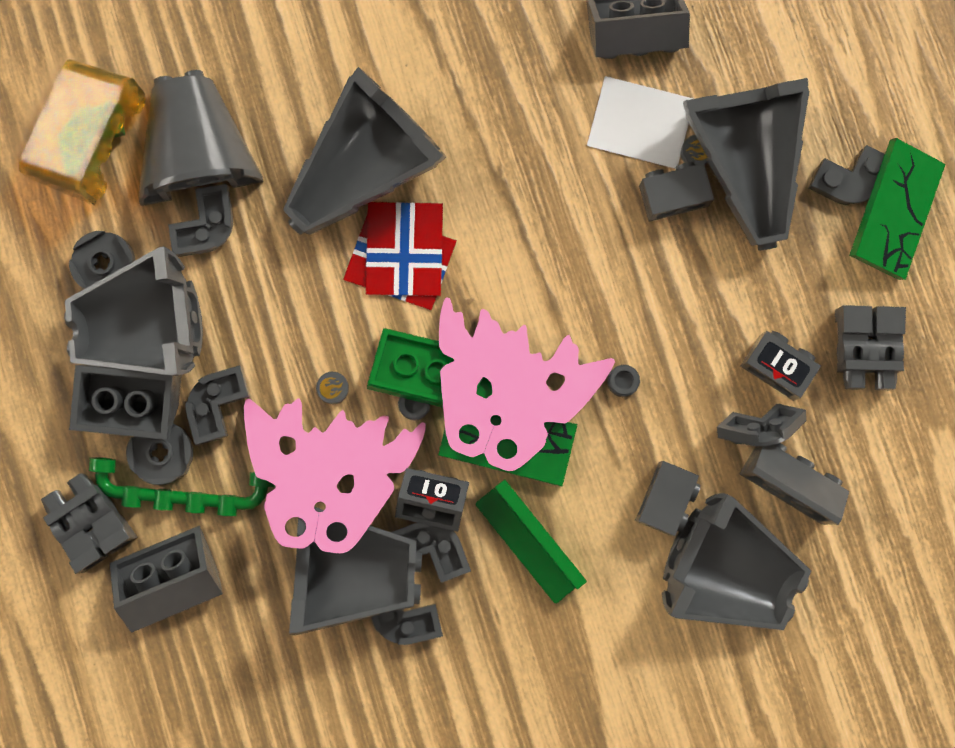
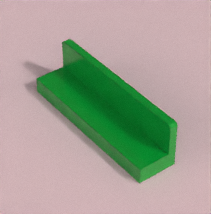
M505 479L476 502V507L554 603H558L575 588L578 590L587 582Z

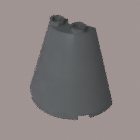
M201 70L188 71L184 74L185 76L181 77L160 76L154 79L155 86L151 91L138 193L141 206L172 200L171 191L228 180L231 186L236 188L264 182L263 176L213 80L204 77Z
M164 246L159 247L65 300L66 311L64 313V320L66 325L73 330V337L67 344L70 363L171 376L187 374L195 367L192 361L195 356H200L203 339L200 304L192 280L186 281L181 272L185 266L170 249Z
M725 493L710 496L705 502L708 505L702 511L696 508L688 517L683 531L678 533L670 550L663 574V580L668 581L667 591L664 590L662 592V600L667 613L678 619L784 630L795 613V607L792 604L793 598L797 593H802L807 588L811 570L734 497Z
M314 507V509H315L317 512H323V511H324L323 509ZM299 517L297 537L306 530L305 521ZM334 522L327 527L326 535L331 541L340 542L346 538L347 528L343 523ZM369 526L357 544L345 553L321 551L315 542H312L306 548H297L289 635L309 633L410 608L414 604H420L421 584H415L414 574L415 572H421L422 552H416V541Z

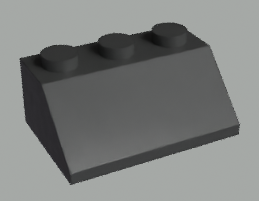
M586 0L591 44L595 57L613 59L618 55L633 54L643 56L654 51L673 53L679 49L689 48L690 12L684 0Z
M75 365L69 430L167 440L179 406L182 375L171 376L92 365Z
M781 443L769 446H755L739 473L741 476L822 525H839L849 495V491L841 486L842 480L826 472L825 475H822L813 469L815 467L814 463L802 456L792 457L786 453L787 447Z
M200 526L110 563L114 609L131 633L223 594L219 571Z

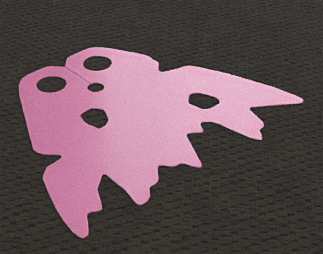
M445 298L440 314L439 347L444 355L454 359L453 362L446 364L440 371L444 421L448 443L458 453L469 457H475L484 453L488 463L492 466L506 471H514L523 466L544 447L548 436L544 422L567 423L606 380L615 361L610 358L579 365V348L576 344L572 343L570 335L563 339L551 360L543 361L541 353L530 354L526 325L521 326L516 332L509 331L503 334L499 323L492 320L489 312L484 309L480 311L478 325L474 336L471 337L465 329L462 312L455 313L450 298ZM552 373H558L565 377L564 384L557 391H551L546 384V380ZM483 377L487 378L492 385V395L488 398H483L476 394L477 385ZM493 415H498L501 417L502 422L500 425L494 426L491 424L490 418ZM470 424L478 429L479 439L477 442L465 444L460 440L459 430L462 426ZM510 439L515 442L517 453L513 458L505 459L498 454L497 445L501 440Z
M247 398L244 403V422L253 469L256 477L276 486L274 490L267 494L264 508L277 542L282 546L298 549L306 548L312 542H315L321 551L331 553H345L352 549L364 535L394 491L393 482L387 474H400L410 466L423 440L426 424L420 423L413 432L403 429L394 441L383 446L385 428L389 420L388 416H381L376 421H366L362 426L356 428L352 421H347L345 412L342 410L324 433L316 427L307 433L302 427V403L299 398L292 404H285L277 419H273L256 403ZM283 436L292 437L296 441V450L288 455L283 454L280 450L279 440ZM345 475H354V487L351 493H340L337 488V484ZM317 502H323L326 505V509L323 512H317L314 509V505ZM293 517H299L306 523L305 532L298 537L290 536L285 531L286 522ZM334 522L343 523L347 528V536L340 542L331 541L326 535L327 527Z

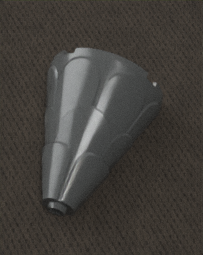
M359 67L348 78L329 120L325 122L310 158L305 160L284 206L283 211L290 217L289 225L300 235L303 233L311 235L358 212L359 207L393 192L398 186L436 168L446 158V155L439 151L440 148L427 133Z
M808 78L777 83L765 88L733 94L712 95L683 101V107L686 112L685 116L707 156L709 166L726 193L724 199L750 245H757L758 251L776 248L777 241L788 239L798 187L795 181L803 145L802 134L810 92L808 89Z

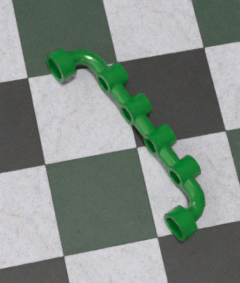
M90 457L89 471L95 472L98 487L106 496L122 499L121 506L138 508L141 507V501L154 502L153 509L173 510V504L186 505L185 512L205 513V507L218 508L217 515L237 516V510H248L259 506L266 497L268 487H275L274 484L256 477L255 472H250L249 485L255 486L254 493L249 497L182 492L170 489H148L137 486H116L108 478V473H115L116 459Z

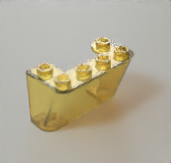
M67 60L60 70L19 161L20 173L26 178L95 206L97 200L104 196L107 189L104 174L99 170L102 162L104 163L108 160L111 154L112 146L110 144L115 133L118 134L123 128L125 122L124 115L132 118L135 114L142 112L146 101L144 91L133 78L75 60Z

